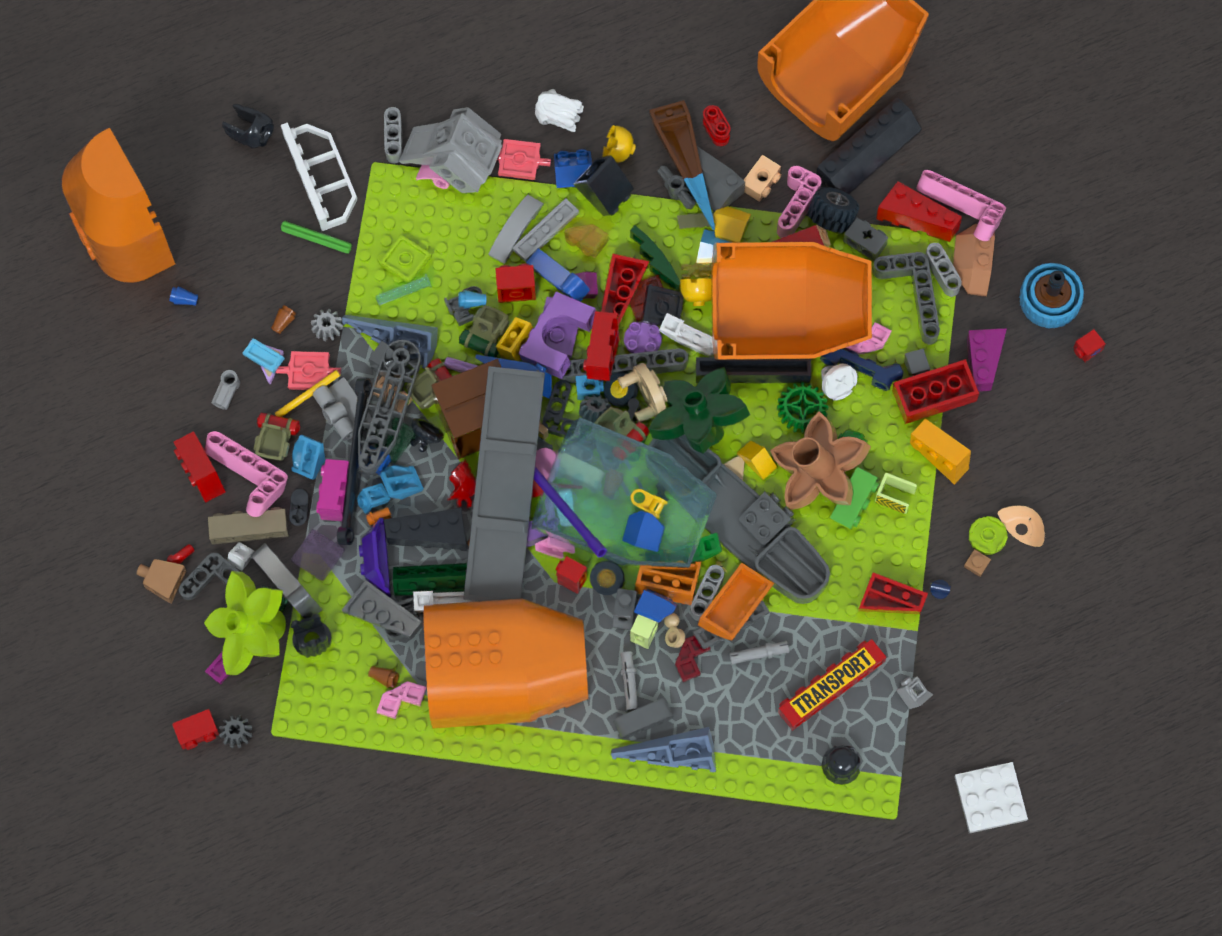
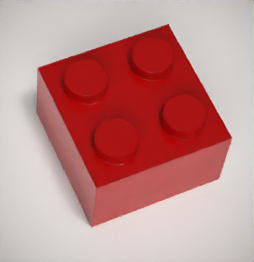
M520 264L513 267L502 265L499 268H495L498 303L536 300L533 265Z

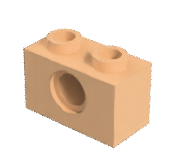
M762 155L744 179V193L759 202L763 197L766 198L771 191L770 187L772 184H776L781 178V166ZM764 177V178H766L767 180H766V181H760V180H758V178Z

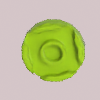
M992 516L977 519L971 525L969 531L971 546L985 555L999 552L1005 546L1008 538L1005 525L999 519Z

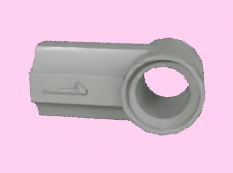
M226 370L222 373L221 382L211 402L216 407L223 410L228 409L235 391L240 386V380L236 372ZM235 378L232 384L226 383L227 379Z

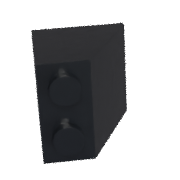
M611 155L597 158L573 184L603 216L614 215L619 210L618 206L631 197L630 193L634 189Z

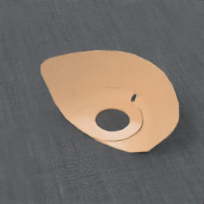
M1010 506L998 511L1001 522L1013 537L1030 546L1041 547L1043 545L1045 537L1044 525L1037 512L1026 506ZM1018 524H1025L1028 531L1025 535H1019L1015 529Z

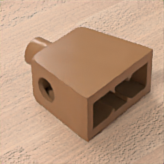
M154 559L150 567L140 564L137 575L145 578L143 585L147 590L172 604L187 570L184 565Z

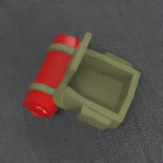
M440 358L432 360L425 367L426 371L417 375L411 397L421 409L429 408L435 404L431 385L452 377ZM408 383V384L405 386V388L407 389L408 392H409L411 383Z
M613 407L607 409L593 424L596 435L605 441H610L614 445L612 448L614 455L621 460L629 456L650 433L648 427L643 423L638 422L635 424L630 419L628 411L625 410L623 412Z
M261 412L257 418L258 428H261L259 436L255 438L253 450H255V454L258 456L283 461L289 452L290 443L288 441L290 436H296L299 433L300 422L293 418H284L272 415L271 413Z

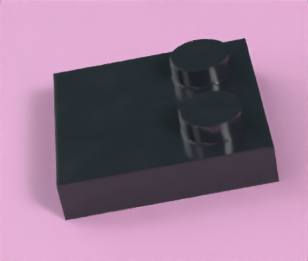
M648 285L646 287L641 322L661 327L667 313L681 319L684 299L681 292Z

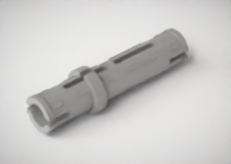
M787 640L774 644L765 643V646L729 652L731 664L734 665L765 657L770 659L775 655L789 653Z
M628 651L620 653L626 711L631 712L639 707L633 652Z

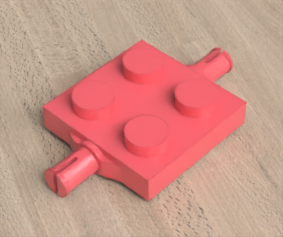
M504 139L502 149L497 158L499 160L498 175L535 180L539 165L550 167L551 159L540 158V143Z
M291 351V359L288 366H279L276 373L288 374L289 390H308L335 370H338L341 375V367L331 368L329 366V352Z

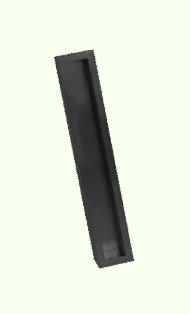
M696 357V383H699L710 372L723 367L726 369L730 383H810L811 358L715 359L714 357Z

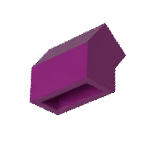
M576 273L590 289L583 299H595L598 295L597 273Z

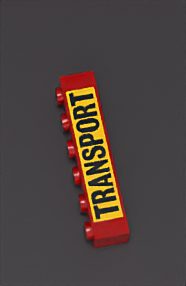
M872 639L868 642L865 640L857 646L858 650L854 653L848 652L845 654L839 664H832L826 669L827 673L822 676L817 675L810 681L811 684L805 688L803 686L799 688L793 698H786L779 704L778 713L792 731L885 663L887 657Z

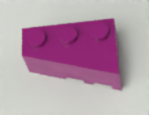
M1007 328L969 330L968 332L969 368L978 391H991Z

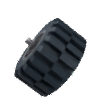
M823 187L815 192L808 209L809 218L818 226L832 232L843 233L847 232L854 222L859 211V204L851 195L844 191Z

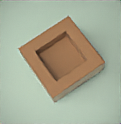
M974 549L964 568L981 577L991 559Z

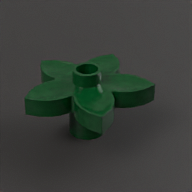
M723 367L705 375L696 387L683 380L664 381L663 390L669 407L661 411L653 419L648 430L653 439L671 440L685 434L690 446L695 451L704 454L711 446L717 444L723 438L724 429L722 426H730L741 422L750 416L746 404L740 398L730 395L731 383L726 369Z

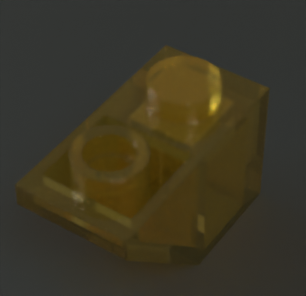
M593 224L567 228L564 231L568 244L571 246L576 245L585 255H591L594 258L598 256L608 242V234Z

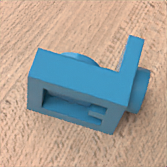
M382 483L362 489L357 497L358 505L365 514L369 513L373 507L390 501V497Z

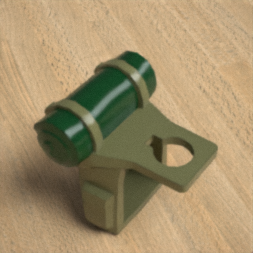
M484 305L474 315L473 325L470 330L465 329L459 336V344L484 356L496 358L499 355L496 348L498 338L505 333L509 325L508 315Z

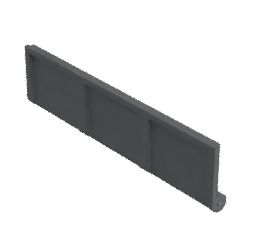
M488 366L463 600L521 599L545 373L539 370L527 371Z

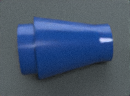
M179 286L177 288L173 287L169 301L174 302V304L196 306L198 295Z

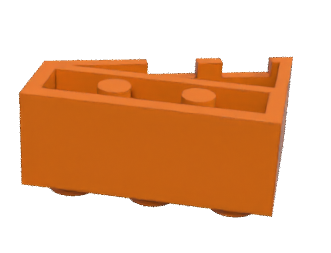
M695 562V564L677 563V565L665 566V564L640 566L635 591L642 595L645 589H649L671 598L674 602L691 605L700 575L701 562Z

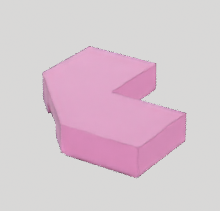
M875 322L872 327V339L843 349L853 351L858 355L883 349L892 330Z
M407 681L401 684V686L383 693L377 714L396 719L402 701L421 707L427 687Z

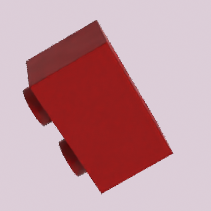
M566 556L564 561H559L556 567L558 584L578 594L587 580V567Z
M209 709L172 724L182 749H193L198 746V743L213 741L219 735Z

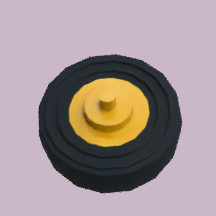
M627 373L613 374L610 377V381L605 383L604 395L608 402L614 406H628V401L637 397V382L624 389L621 388L618 382V378Z

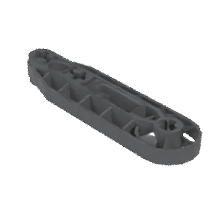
M397 340L386 347L358 430V462L361 472L365 475L376 473L396 445L421 365L419 349L408 340ZM416 353H417V354H418V358H415V359H412V360H411V359H410V354H416ZM379 376H385L382 388H377ZM405 382L411 383L408 395L402 394ZM389 384H390V385H392V387H391V389H389L388 397H387L386 403L384 404V408H383L382 406H383V403H384V399H385V396H386V393H387V390H388V387H389ZM397 386V391H396V394H395V397H394V400H393L391 409H389V408H390V403H391L392 397H393L394 392H395V391H394V387ZM374 392L380 394L376 406L370 405ZM399 400H406L402 413L397 412ZM368 411H374L371 423H365ZM394 417L400 418L396 431L391 429ZM363 427L369 429L365 441H361ZM380 427H383V429H380V431H379V437H378V436H377V430H376V429H379ZM388 435H395L388 448L385 447ZM372 444L379 445V447L374 450L369 448ZM370 456L372 464H369L368 467H366L365 464L367 465L369 463Z

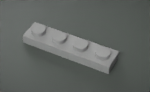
M565 198L513 247V251L526 262L537 248L541 249L579 214V210Z

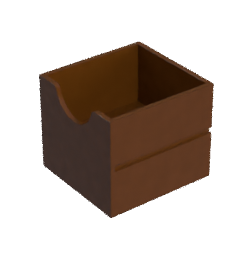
M498 358L431 385L436 410L458 460L479 452L488 366L502 368Z

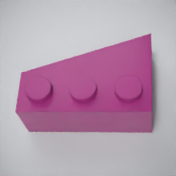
M326 459L325 465L321 467V477L323 478L322 483L319 484V501L316 512L319 513L321 520L342 521L349 461Z

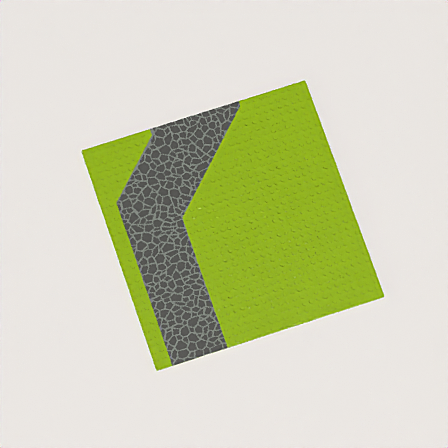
M374 162L371 166L345 315L438 327L437 347L432 360L440 358L442 363H444L447 357L480 366L484 363L475 357L476 355H484L459 344V336L465 329L470 330L473 321L459 326L454 314L450 315L445 305V297L447 300L457 297L459 292L471 286L479 287L482 294H486L487 306L508 315V327L514 318L517 317L530 322L533 328H535L540 314L543 313L546 297H553L556 292L563 294L534 271L536 300L498 303L495 268H499L502 265L513 267L526 264V262L513 251L507 262L503 264L489 256V252L503 226L527 195L544 203L535 219L531 220L518 242L565 198L579 210V214L540 250L570 273H597L598 295L595 299L586 298L582 299L581 302L594 307L598 312L601 309L612 254L648 261L640 254L641 245L630 238V230L634 225L643 231L663 252L679 280L711 279V268L696 265L704 229L714 230L707 226L679 229L677 216L703 213L697 202H695V206L692 209H686L680 200L631 194L627 201L622 202L618 206L619 210L614 215L603 216L576 187L557 188L553 184L488 176L478 192L461 193L451 184L447 189L437 187L432 179L416 180L420 168ZM731 207L751 214L740 243L772 242L780 239L777 234V225L782 213ZM805 216L795 233L817 224L809 216ZM870 224L874 229L883 231L888 237L887 245L878 257L915 252L926 254L928 245L938 243L943 247L953 264L956 235L948 242L929 236L926 232L919 230L916 232L906 228ZM826 230L831 244L829 248L871 261L872 327L876 322L892 330L883 349L861 354L859 357L865 360L871 359L876 362V365L881 367L893 363L900 364L903 371L901 380L909 378L904 363L905 353L924 349L930 371L947 366L956 296L950 297L943 292L930 269L940 332L937 342L932 345L925 344L921 339L911 276L887 279L876 278L873 275L874 261L843 242L846 232L839 233ZM401 234L432 254L430 260L410 285L379 265L381 259ZM931 252V253H930L932 256H938V255H939V254L936 253V252ZM920 261L914 262L918 266L923 265ZM901 263L896 264L899 268L905 267ZM649 264L619 325L620 341L616 355L632 354L625 347L624 334L631 323L641 322L646 287L653 285L674 290L649 270ZM882 265L877 267L880 270L886 269L885 266ZM944 267L939 268V270H940L941 272H947V271H948V270H947L946 268H944ZM920 278L917 280L920 283H926L925 279ZM954 283L948 284L951 288L957 287ZM926 296L920 297L924 301L929 300ZM683 299L681 312L683 323L712 336V300L705 302V306H693V302ZM484 305L471 307L468 310L469 314L475 315L478 309ZM928 313L923 314V316H924L925 318H931V317H932V316H931L930 314H928ZM343 324L336 368L341 367V376L333 381V385L344 377L355 392V382L358 378H369L373 386L377 372L371 368L369 358L379 343L373 341L372 337L367 334L357 332L356 328ZM581 328L578 329L573 355L569 360L587 359V347L590 344L592 329L590 332ZM932 331L926 332V334L929 336L935 335V333ZM660 332L662 341L657 351L684 349L688 354V365L682 371L656 374L660 381L659 387H664V381L683 380L696 387L698 384L696 383V357L708 356L693 351ZM500 335L497 343L500 341L503 335ZM677 357L675 361L683 362L684 359L682 357ZM820 357L811 358V389L818 387V393L823 392L821 370L828 366L820 360ZM659 359L656 361V363L664 364L665 361L663 359ZM640 361L637 363V365L641 363H644L646 365L644 361ZM621 363L618 365V367L624 369L627 367V365L625 363ZM420 365L418 373L422 374L426 370ZM447 368L452 376L462 373ZM567 370L565 375L570 374L571 371ZM856 371L858 376L856 386H853L850 395L844 399L833 400L824 394L823 398L828 400L825 405L829 406L826 411L828 413L827 419L835 427L837 439L841 433L843 434L847 429H852L864 434L867 443L871 446L865 459L855 468L845 471V474L851 479L856 468L859 467L880 478V485L885 473L916 484L917 488L914 495L885 484L881 493L909 504L907 514L875 503L879 487L871 495V502L866 510L863 509L860 515L862 519L857 528L849 529L832 520L830 517L837 504L827 499L821 492L810 504L792 510L796 521L790 526L801 532L829 567V581L824 592L812 602L800 604L795 603L772 587L763 599L770 613L739 632L733 640L726 639L711 646L710 651L694 657L701 675L686 682H682L675 667V662L682 646L674 648L666 644L665 636L669 628L665 625L664 618L663 621L658 623V630L649 649L630 641L631 630L613 627V614L617 593L602 595L597 593L590 583L592 568L601 561L611 560L622 567L625 581L621 589L635 591L640 566H647L645 556L656 552L635 547L622 540L629 515L644 510L631 502L630 495L626 496L621 485L616 490L613 498L603 496L605 475L596 491H591L584 487L582 489H570L574 513L590 532L598 538L607 549V552L604 556L597 557L573 526L560 528L555 508L556 525L559 526L561 541L574 545L575 553L563 552V558L559 559L536 551L535 545L527 547L521 599H526L583 620L588 699L570 707L556 710L550 715L541 716L532 722L433 729L429 715L427 690L421 707L402 701L396 719L377 714L383 693L391 691L407 681L427 687L424 629H420L413 639L406 637L393 641L388 638L386 629L342 611L366 580L365 575H361L360 564H364L363 557H360L359 545H362V538L373 525L369 526L366 515L369 513L365 514L362 508L359 507L357 497L362 489L380 483L384 486L381 476L377 473L365 475L359 467L352 519L354 541L351 545H339L337 530L342 526V521L321 520L319 513L316 512L317 502L319 501V484L322 483L323 478L321 477L320 469L316 476L298 581L323 609L318 614L321 617V622L329 628L332 642L326 652H322L321 655L316 657L310 656L306 658L300 655L293 646L292 637L294 632L290 623L271 733L275 737L894 820L898 812L909 708L896 690L901 686V681L909 676L913 678L920 614L859 611V607L873 572L923 591L936 467L912 447L910 438L911 433L924 419H927L941 429L943 412L905 424L892 391L894 382H892L890 389L885 391L872 386L873 378L859 371ZM552 375V391H553V388H554V385L556 384V382L560 381V380L558 379V377L553 376V375ZM405 382L404 387H403V391L408 394V391H407V389L405 388V386H406L408 383ZM570 383L571 395L563 418L589 425L588 421L583 422L582 417L579 416V407L582 400L577 399L576 383ZM731 383L730 395L740 398L746 404L750 416L734 425L722 426L724 429L723 438L709 449L719 456L722 464H725L737 457V452L750 440L765 447L776 464L777 469L766 479L762 480L744 462L743 481L759 496L764 492L775 493L781 499L779 503L785 507V487L792 474L779 466L770 450L780 444L797 442L804 438L805 431L803 434L801 429H797V432H794L793 426L787 429V423L782 424V418L778 417L780 412L777 410V405H779L778 398H782L781 393L787 392L786 388L788 386L793 389V384L795 383ZM804 383V387H808L810 383ZM589 384L585 386V388L588 390H592L595 388V386ZM565 386L558 388L560 389L559 397L561 399L563 392L567 391ZM638 387L635 399L639 401L642 410L648 406ZM600 392L602 399H606L604 392ZM373 395L370 405L376 406L379 398ZM544 396L542 397L540 423L543 422L550 400ZM800 396L794 397L788 404L798 401ZM806 396V399L808 401L814 402V404H816L813 399ZM413 400L408 405L396 445L389 453L391 458L389 466H413L424 488L423 491L402 500L390 497L388 503L373 507L370 511L373 513L388 507L391 517L397 518L457 509V499L446 501L454 490V485L449 480L451 472L466 459L469 462L472 473L477 477L479 452L459 460L457 459L435 404L429 408L421 409ZM802 401L800 407H801V410H802V414H804V410H805V409H804L803 401ZM556 402L552 404L551 408L554 411H560L562 405ZM611 404V407L618 408L623 412L629 410L628 406L618 407ZM369 410L368 413L373 418L374 411ZM814 412L813 414H808L806 416V420L814 417L817 414V412ZM791 414L794 418L799 419L798 415ZM394 417L391 425L392 430H397L400 418ZM652 417L641 423L646 425L649 429L655 417ZM418 418L431 422L443 432L444 439L439 443H428L427 451L420 452V442L414 447L410 445V441L416 437L411 427L413 419ZM553 420L547 423L549 428L555 425ZM326 421L322 442L325 461L326 459L350 461L352 438L343 441L334 426ZM561 422L560 426H558V431H561ZM567 425L564 428L567 434H571L575 430L572 425ZM380 427L379 429H376V430H377V436H378V437H379V431H380V429H383V427ZM367 428L363 430L362 441L366 440L369 431ZM578 428V433L576 436H579V433H582L580 432L581 428ZM590 431L582 433L585 435V438L592 436ZM650 433L645 440L641 456L635 460L629 458L632 464L631 469H629L626 461L621 462L616 469L623 473V482L630 494L633 490L639 489L633 476H638L643 490L652 495L658 494L656 485L660 480L648 466L647 461L648 445L653 440ZM549 434L545 440L553 446L554 451H561L563 445L575 442L553 434ZM388 435L385 447L388 448L395 435ZM372 444V445H371V446H373V447H375V448H378V447H379L378 444ZM597 447L592 449L593 457L586 463L602 470L606 474L608 470L603 467ZM556 475L551 482L552 484L578 485L559 475ZM554 488V489H555V490H561V489H566V488ZM666 490V497L670 500L663 507L660 519L657 518L665 526L659 551L667 552L697 542L699 538L711 535L676 500L669 490ZM642 492L635 493L634 501L636 503L644 501L645 497ZM542 494L531 499L529 522L542 518L547 535H549ZM474 495L470 498L472 500L470 508H467L466 501H461L462 506L460 508L466 541L470 539ZM386 537L391 589L390 598L398 603L413 597V595L394 596L393 567L467 563L468 544L467 551H461L460 549L447 550L436 547L424 548V546L388 545ZM722 544L721 553L701 562L695 595L708 568L716 565L717 561L727 571H724V580L720 590L742 563ZM566 556L587 567V580L578 594L557 582L556 567L560 560L564 561ZM605 570L601 573L600 580L605 585H611L614 582V575L611 571ZM712 573L710 577L712 579H718L720 578V575L718 573ZM710 590L702 592L704 596H711L713 594ZM638 594L636 606L638 604L639 597H641V594ZM675 602L677 607L673 613L677 614L680 620L677 628L684 631L686 639L693 636V632L701 627L698 626L699 621L691 617V605ZM293 607L291 622L304 619ZM696 607L694 609V611L699 614L705 611L702 607ZM635 613L634 622L638 616L637 613ZM390 631V634L398 635L397 633ZM310 632L305 636L304 642L307 643L310 640L318 639L319 635L315 632ZM872 639L887 657L885 663L792 731L778 713L779 704L786 698H793L799 688L803 686L805 688L811 684L810 681L817 675L822 676L827 673L826 669L834 663L836 665L839 664L845 654L848 652L854 653L858 650L857 646L865 640L868 642ZM787 640L789 653L775 655L770 659L765 657L734 665L731 664L729 652L765 646V643L774 644ZM630 651L633 652V663L636 669L635 682L638 707L641 708L665 698L674 717L665 723L632 737L621 739L614 720L629 712L626 711L620 653ZM375 666L395 669L399 673L396 686L394 688H387L369 677L370 668ZM709 727L714 744L716 772H710L709 769L701 768L692 770L691 767L679 766L677 768L654 765L640 760L631 762L625 758L612 759L611 751L619 747ZM834 745L854 747L860 758V774L849 784H835L828 780L823 773L821 766L823 756Z

